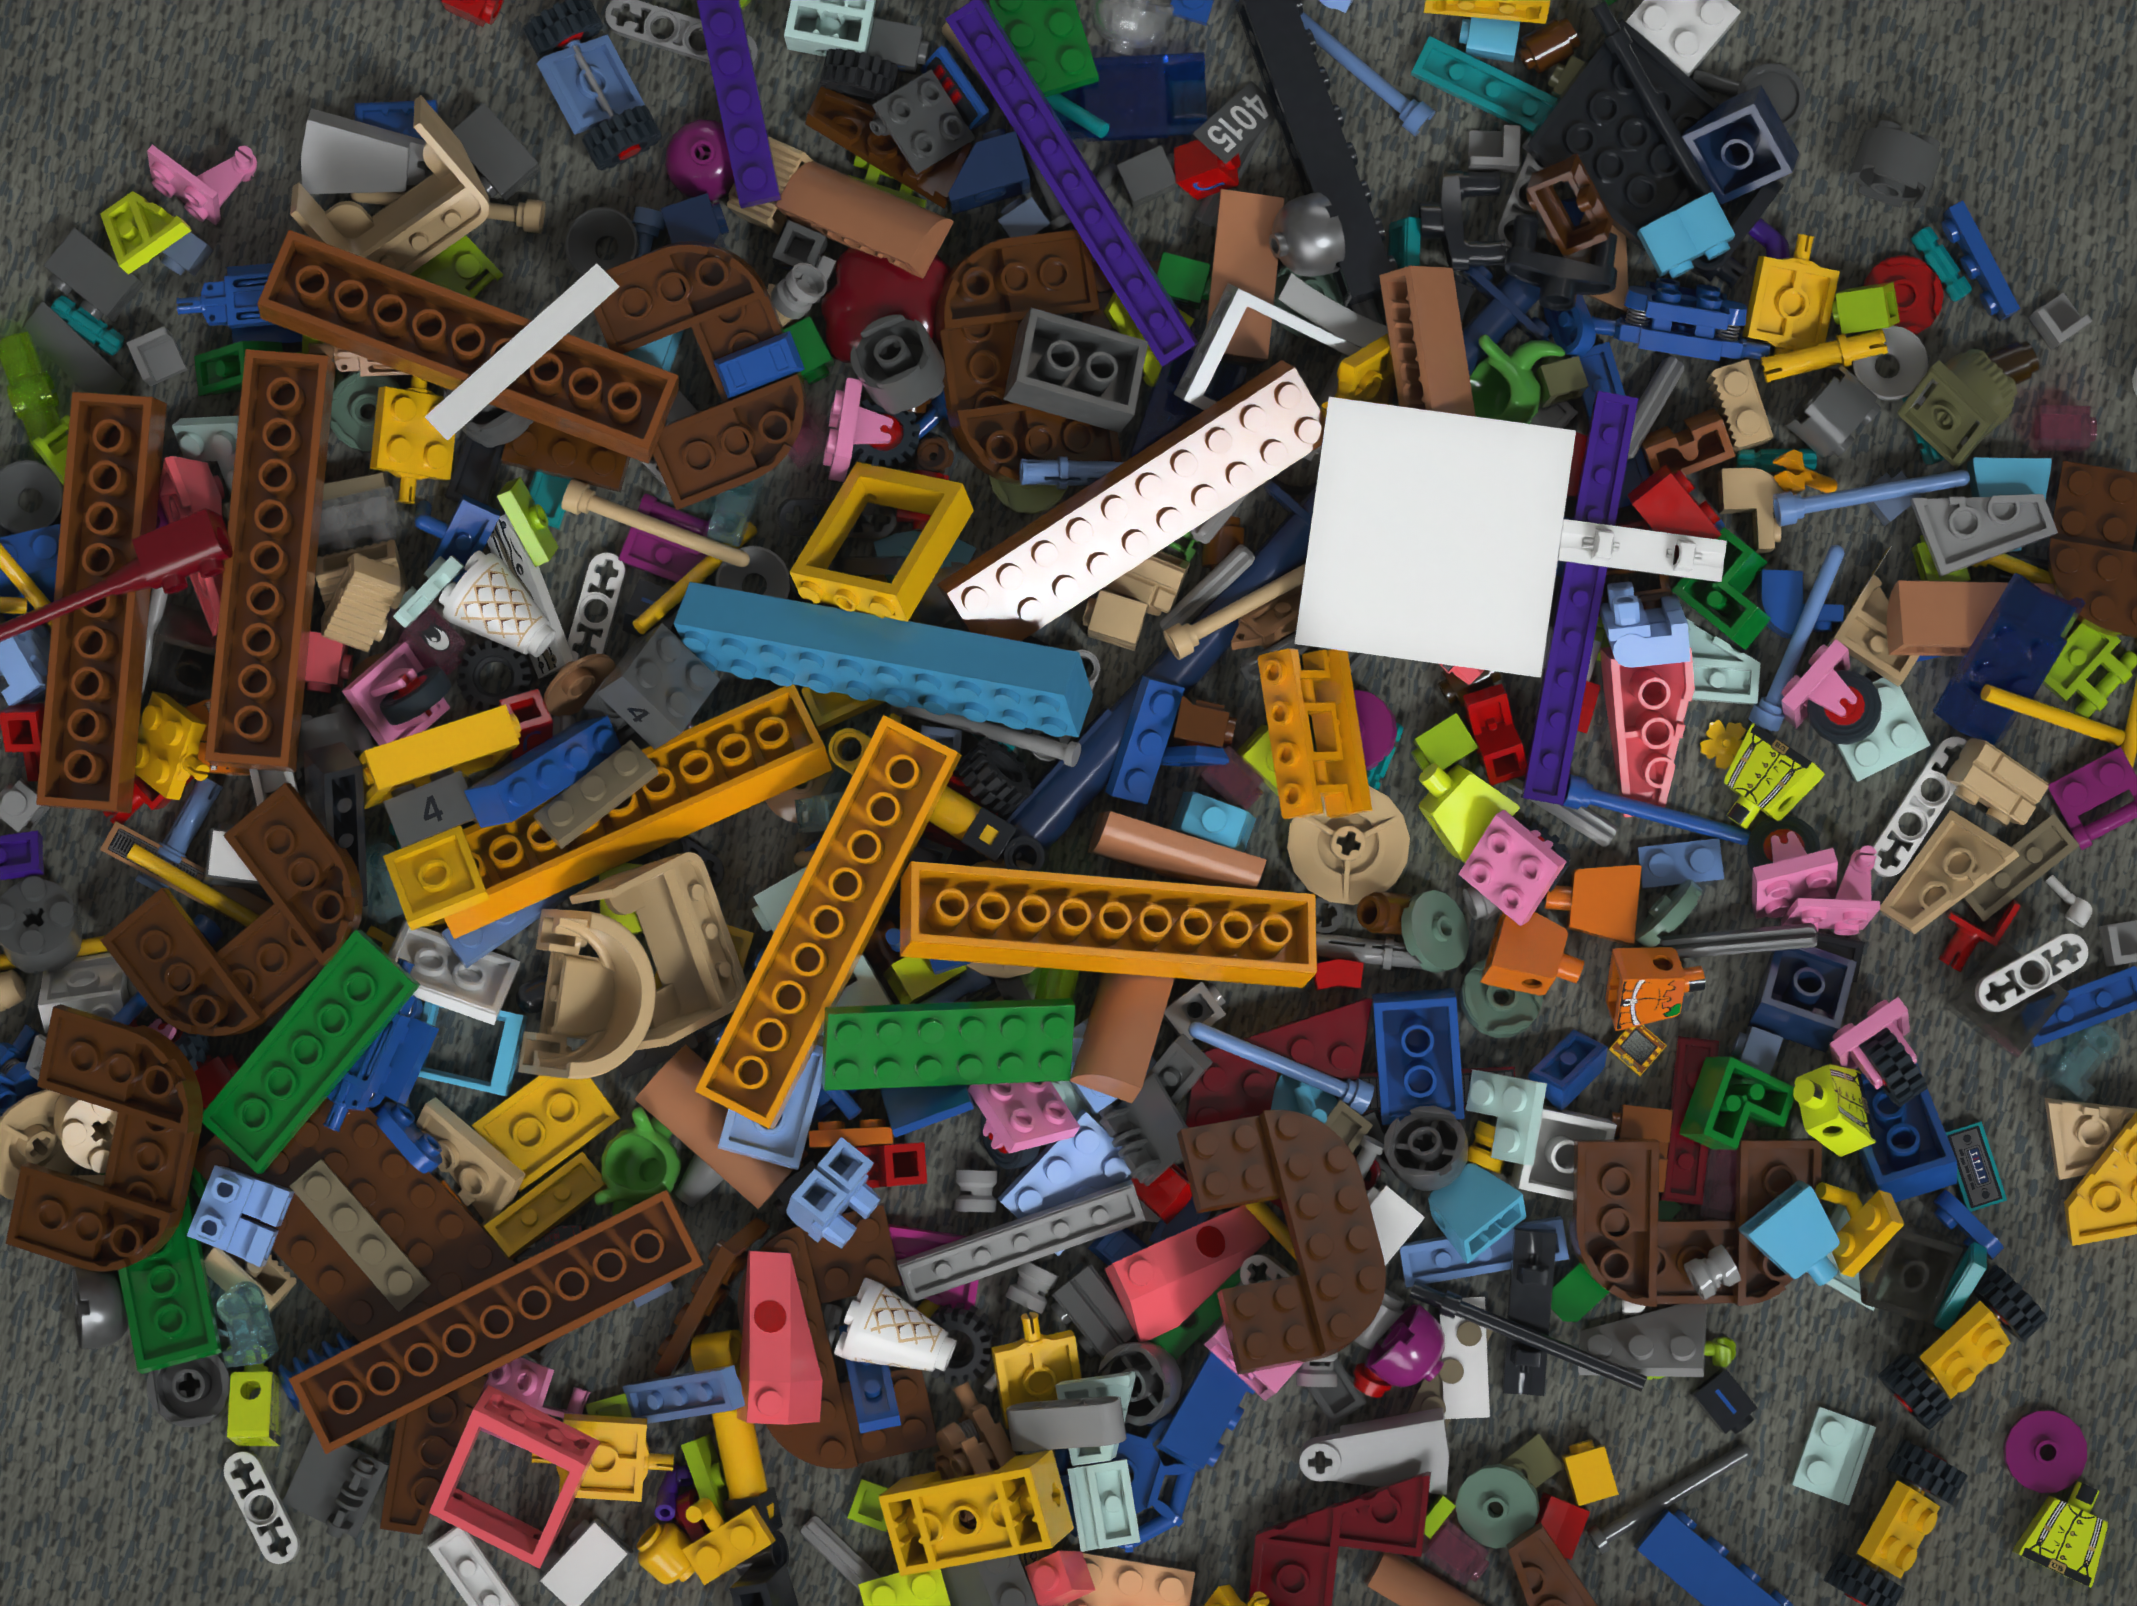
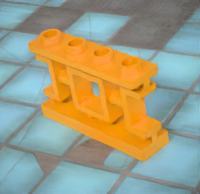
M1287 648L1259 655L1258 666L1282 818H1304L1323 814L1321 800L1323 796L1326 814L1330 818L1373 811L1348 651L1332 649L1302 654L1304 670H1301L1298 649ZM1308 715L1312 717L1317 752H1314Z

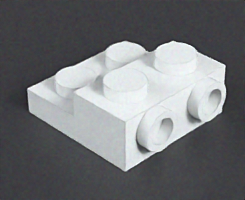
M110 953L76 957L67 966L58 971L50 973L47 970L43 971L38 1009L45 1033H48L54 1006L62 1004L111 1020L130 1000L127 989L128 977Z

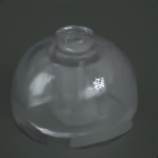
M1093 0L1091 18L1093 27L1098 35L1111 42L1110 50L1133 56L1134 49H1148L1158 44L1164 37L1171 23L1174 7L1161 0Z

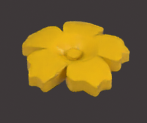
M1720 720L1710 722L1709 729L1706 731V736L1710 739L1700 742V752L1705 754L1708 759L1716 756V768L1726 770L1731 766L1743 740L1739 739L1744 736L1746 729L1741 723L1734 724L1729 722L1725 730Z

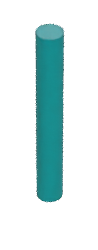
M1056 94L1046 97L1054 110L1099 138H1103L1108 133L1110 127L1108 123L1063 95Z

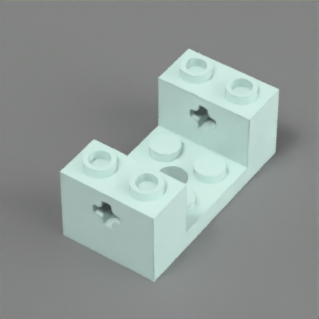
M791 0L784 33L787 49L826 57L829 49L854 50L856 53H868L874 24L873 14L876 0Z
M807 866L753 896L758 905L752 908V911L760 926L766 932L772 929L774 933ZM863 952L850 977L851 979L856 976L858 981L845 987L836 1007L893 1005Z

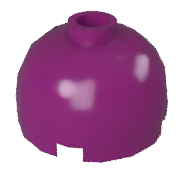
M699 119L685 124L673 135L666 149L665 166L671 183L678 191L689 198L708 193L711 202L729 196L730 189L735 181L723 124L715 120Z
M1413 1304L1405 1309L1403 1314L1390 1327L1392 1330L1384 1339L1382 1345L1380 1346L1376 1342L1366 1358L1365 1366L1390 1385L1399 1387L1412 1386L1423 1378L1429 1382L1436 1377L1444 1365V1362L1440 1360L1445 1349V1334L1441 1325L1421 1305L1418 1304L1416 1306Z

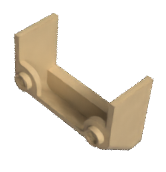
M420 95L414 101L413 127L426 141L423 147V159L433 174L372 217L361 205L352 201L339 202L324 211L298 182L292 187L290 215L310 238L410 275L481 225L489 215V197L461 141Z
M686 852L669 856L612 875L569 897L572 904L604 899L608 908L617 915H626L635 911L637 913L662 987L656 990L655 1009L650 1024L651 1029L647 1031L643 1041L636 1050L669 1046L735 1011L747 987V981L706 865L699 855L693 852Z

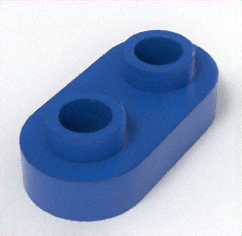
M1576 295L1575 307L1570 310L1555 311L1544 308L1545 318L1554 341L1558 346L1562 347L1565 354L1582 357L1593 347L1596 340L1595 326L1583 295Z
M386 1102L375 1112V1115L378 1117L376 1123L417 1170L424 1174L427 1172L432 1173L442 1163L440 1155L442 1148L431 1135L423 1133L414 1123L415 1117L404 1104Z
M1944 1190L1933 1201L1938 1208L1933 1214L1949 1230L1956 1226L1967 1237L1963 1241L1967 1249L1973 1242L1987 1248V1257L1991 1260L2004 1249L2000 1241L1949 1191Z

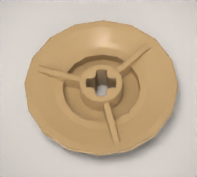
M1370 786L1369 791L1373 811L1330 818L1326 814L1323 796L1321 797L1323 814L1304 818L1296 817L1290 823L1287 850L1293 872L1310 892L1328 902L1355 905L1359 904L1363 897L1373 892H1385L1396 884L1407 864L1410 837L1404 816L1387 795ZM1348 833H1352L1355 835L1354 842L1360 844L1359 850H1351L1349 855H1344L1341 853L1342 846L1336 844L1337 838H1345Z
M46 1089L27 1095L8 1108L0 1117V1194L5 1198L14 1200L20 1168L25 1163L30 1162L68 1175L71 1174L77 1165L65 1152L54 1128V1109L56 1101L61 1095L60 1093Z

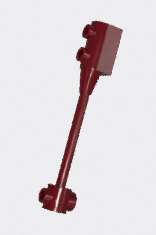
M205 508L132 539L137 555L136 558L108 575L103 581L0 624V642L113 594L120 595L149 588L159 589L161 587L165 594H172L187 588L186 577L196 572H200L202 578H210L225 571L223 561L233 556V549L222 515Z

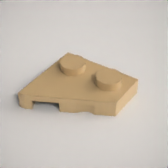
M1873 575L1831 638V643L1837 639L1849 649V655L1899 687L1919 656L1889 655L1887 639V609L1889 601L1880 588L1882 582L1877 576Z

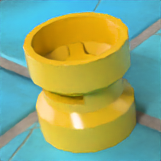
M1478 1120L1474 1129L1475 1140L1473 1145L1468 1147V1162L1478 1164L1482 1168L1501 1174L1505 1164L1504 1160L1491 1158L1496 1127ZM1486 1147L1490 1148L1491 1151L1489 1152L1485 1150Z

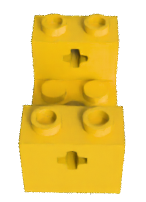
M1053 1450L1014 1456L996 1471L942 1481L940 1471L904 1477L878 1496L900 1576L1050 1549L1074 1529ZM960 1510H967L975 1516L977 1522L975 1529H967L960 1523Z

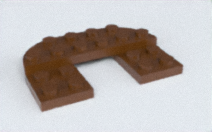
M1069 230L1000 239L981 246L964 256L955 264L945 279L935 307V334L937 348L945 363L943 382L949 424L957 444L966 457L987 475L1015 485H1020L1019 469L1022 458L1057 460L1058 456H1063L1071 461L1122 462L1118 432L1003 400L1018 330V321L1024 319L1031 307L1059 316L1100 310L1092 254L1078 231Z
M681 241L667 244L657 250L604 270L620 286L593 310L609 349L624 354L692 327L722 400L719 404L668 423L663 427L653 455L676 511L753 481L776 467L791 450L804 422L806 390L801 371L728 399L713 362L716 359L785 333L770 295L755 270L745 260L726 248L700 241Z
M2063 461L2053 512V521L2058 533L2049 537L2047 549L2048 571L2051 582L2054 584V590L2071 611L2070 613L2086 626L2114 637L2122 635L2137 638V552H2132L2137 527V473Z
M284 783L223 835L275 904L217 953L168 888L159 889L100 940L153 1011L165 1022L181 1031L204 1036H229L245 1033L264 1024L311 984L326 964L333 959L351 934L359 928L363 910V892L357 867L347 849L340 848L291 783Z
M62 1004L54 1006L37 1086L118 1112L103 1186L30 1162L21 1165L5 1244L90 1271L119 1270L156 1253L170 1240L179 1226L185 1209L202 1127V1093L190 1062L183 1052L162 1033L145 1025L132 1027Z
M1265 1110L1259 1116L1181 1129L1177 1133V1138L1196 1213L1281 1198L1300 1275L1221 1289L1217 1293L1237 1374L1318 1360L1346 1348L1369 1327L1376 1317L1383 1301L1386 1286L1384 1257L1359 1165L1346 1143L1324 1123L1308 1115L1289 1110Z
M1815 1138L1740 1140L1736 1154L1735 1219H1658L1660 1141L1656 1139L1574 1140L1573 1220H1569L1572 1245L1585 1271L1600 1286L1615 1296L1633 1304L1657 1307V1304L1734 1303L1737 1306L1760 1303L1779 1295L1786 1290L1785 1286L1793 1280V1278L1780 1270L1743 1236L1738 1228L1798 1180L1810 1185L1815 1192L1816 1186L1821 1183L1822 1144ZM1723 1245L1735 1263L1741 1281L1730 1287L1720 1284L1721 1287L1717 1288L1715 1295L1702 1300L1690 1282L1684 1264L1695 1258L1708 1259L1709 1250Z
M884 1203L878 1204L867 1219H864L854 1210L842 1213L841 1216L857 1228L842 1249L824 1237L819 1242H816L808 1235V1232L798 1225L792 1224L773 1234L757 1250L791 1253L823 1380L820 1422L790 1425L766 1424L777 1442L788 1452L815 1466L848 1469L858 1467L860 1463L938 1446L936 1441L937 1431L923 1370L900 1367L890 1370L901 1425L860 1434L849 1379L839 1381L822 1310V1303L857 1296L865 1277L879 1282L887 1288L902 1285ZM747 1267L741 1280L737 1302L741 1334L743 1330Z

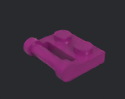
M648 493L644 494L637 510L643 514L715 541L722 526V522L712 518L706 521L686 512L676 511L673 507L657 502V497ZM631 527L618 560L677 583L707 555Z
M2122 747L2048 784L2049 791L2082 851L2092 846L2093 840L2137 818V775ZM2130 789L2135 799L2134 801L2083 826L2078 817L2079 815Z

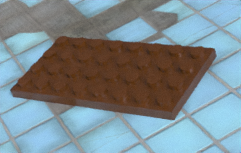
M327 1097L263 1174L255 1173L216 1135L196 1153L194 1167L207 1181H209L214 1166L217 1165L249 1174L291 1189L289 1186L320 1159H323L422 1272L431 1285L398 1312L295 1193L281 1226L274 1227L242 1213L241 1216L279 1230L272 1250L359 1342L517 1264L514 1259L508 1260L480 1223L432 1173L427 1172L424 1174L420 1172L403 1156L376 1123L378 1117L371 1108H366L365 1111L348 1110L340 1132H337L323 1125L333 1105V1102Z

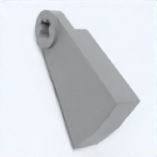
M311 108L307 118L301 152L302 186L309 194L405 192L407 185H417L433 174L432 171L426 169L424 162H419L424 161L423 147L426 141Z
M1441 1407L1340 1426V1433L1314 1437L1303 1444L1299 1456L1300 1469L1306 1477L1314 1481H1335L1375 1487H1384L1428 1471L1431 1472L1429 1493L1446 1495L1449 1444L1444 1409ZM1318 1451L1324 1452L1325 1458H1332L1326 1460L1323 1467H1318L1315 1460H1309L1315 1458Z

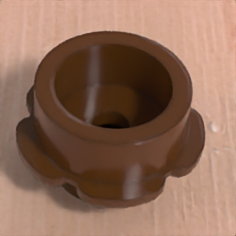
M937 436L931 439L924 438L919 441L916 455L913 458L916 468L918 470L944 474L945 469L951 467L954 460V454L952 450H949L948 442ZM931 453L937 454L936 460L929 458Z

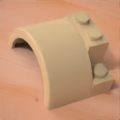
M541 909L536 949L550 951L551 953L539 1033L524 1031L518 1072L564 1079H586L602 1075L625 1062L639 1047L650 1027L656 1000L655 978L650 960L638 939L621 923L608 916L591 911ZM589 943L599 958L579 955L580 947H585ZM567 1037L587 1040L574 1051H572L570 1046H567Z

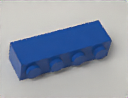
M608 715L578 721L464 790L480 828L510 823L573 785L620 749L621 744Z
M1209 1350L1156 1447L1198 1472L1204 1469L1206 1464L1213 1467L1225 1446L1219 1443L1222 1434L1226 1428L1231 1431L1234 1430L1245 1410L1239 1406L1246 1392L1253 1395L1254 1391Z
M1666 1509L1663 1510L1634 1546L1637 1551L1703 1606H1794L1777 1590L1774 1589L1769 1595L1757 1584L1762 1578L1743 1562L1738 1568L1725 1558L1730 1551L1712 1536H1709L1704 1541L1693 1532L1697 1524L1679 1509L1674 1514Z

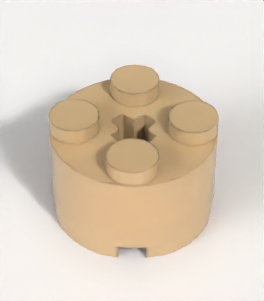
M61 1094L56 1101L54 1109V1128L65 1152L79 1166L97 1173H106L118 1112ZM96 1121L102 1123L100 1126H92Z

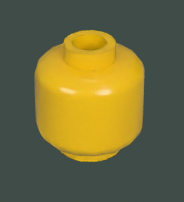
M671 1522L663 1525L655 1523L645 1531L636 1545V1548L639 1550L638 1563L662 1584L667 1585L678 1579L684 1582L695 1572L683 1552V1549L693 1542L690 1536L676 1524Z

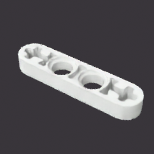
M1950 737L1936 747L1872 846L1877 852L1874 855L1877 857L1872 870L1877 875L1892 877L1899 874L1906 867L1957 788L1946 780L1947 778L1943 773L1933 771L1932 767L1935 763L1939 768H1943L1949 757L1944 753L1945 748L1953 749L1958 745L1963 749L1967 740L1960 737ZM1928 778L1938 780L1943 787V794L1936 802L1926 800L1921 794V785ZM1904 813L1916 814L1920 819L1921 828L1914 836H1907L1900 831L1898 821ZM1891 831L1898 840L1909 843L1910 847L1906 851L1903 846H1899L1894 854V859L1898 861L1897 866L1889 865L1883 869L1880 866L1882 859L1877 854L1879 850L1886 852L1892 847L1895 841L1887 838Z

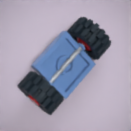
M564 0L561 4L558 2L552 5L551 9L543 10L540 12V16H534L530 20L531 22L526 23L523 31L539 59L536 64L574 135L590 130V133L583 136L582 142L597 170L611 169L619 163L621 165L627 162L628 159L638 156L639 153L646 152L650 149V146L658 143V140L662 138V134L648 107H646L608 34L591 40L592 36L597 35L600 32L599 30L603 29V23L591 0Z

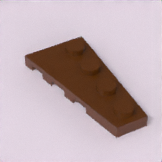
M820 87L807 113L805 122L807 126L943 209L945 208L949 200L948 193L971 152L972 143L964 145L916 175L891 134L877 136L872 132L870 122L876 114L872 105Z
M756 1217L728 1241L725 1242L721 1239L714 1246L708 1256V1260L712 1263L708 1272L703 1271L691 1288V1292L695 1294L691 1303L687 1302L681 1308L674 1320L678 1328L674 1335L670 1334L667 1336L657 1352L661 1359L654 1370L656 1374L661 1377L672 1376L686 1365L691 1357L693 1338L696 1335L705 1334L711 1324L706 1315L708 1317L713 1316L721 1304L724 1303L731 1291L726 1286L747 1265L748 1252L746 1249L758 1239L764 1237L770 1227L768 1224Z
M483 1375L397 1418L380 1529L417 1535L423 1534L431 1515L429 1513L472 1410L480 1399L488 1380V1375Z
M1541 1522L1506 1544L1528 1606H1598Z

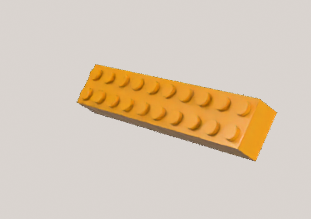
M792 684L791 686L779 688L687 729L657 749H653L651 746L642 749L641 751L656 765L659 774L562 849L537 824L533 815L566 789L513 822L480 828L479 823L463 829L489 900L444 918L453 938L461 937L832 771L825 745L795 685Z
M885 715L882 716L695 1092L768 1129H775L824 1031L825 1007H836L962 756L960 753Z
M911 861L901 876L900 957L1303 988L1317 973L1315 894Z

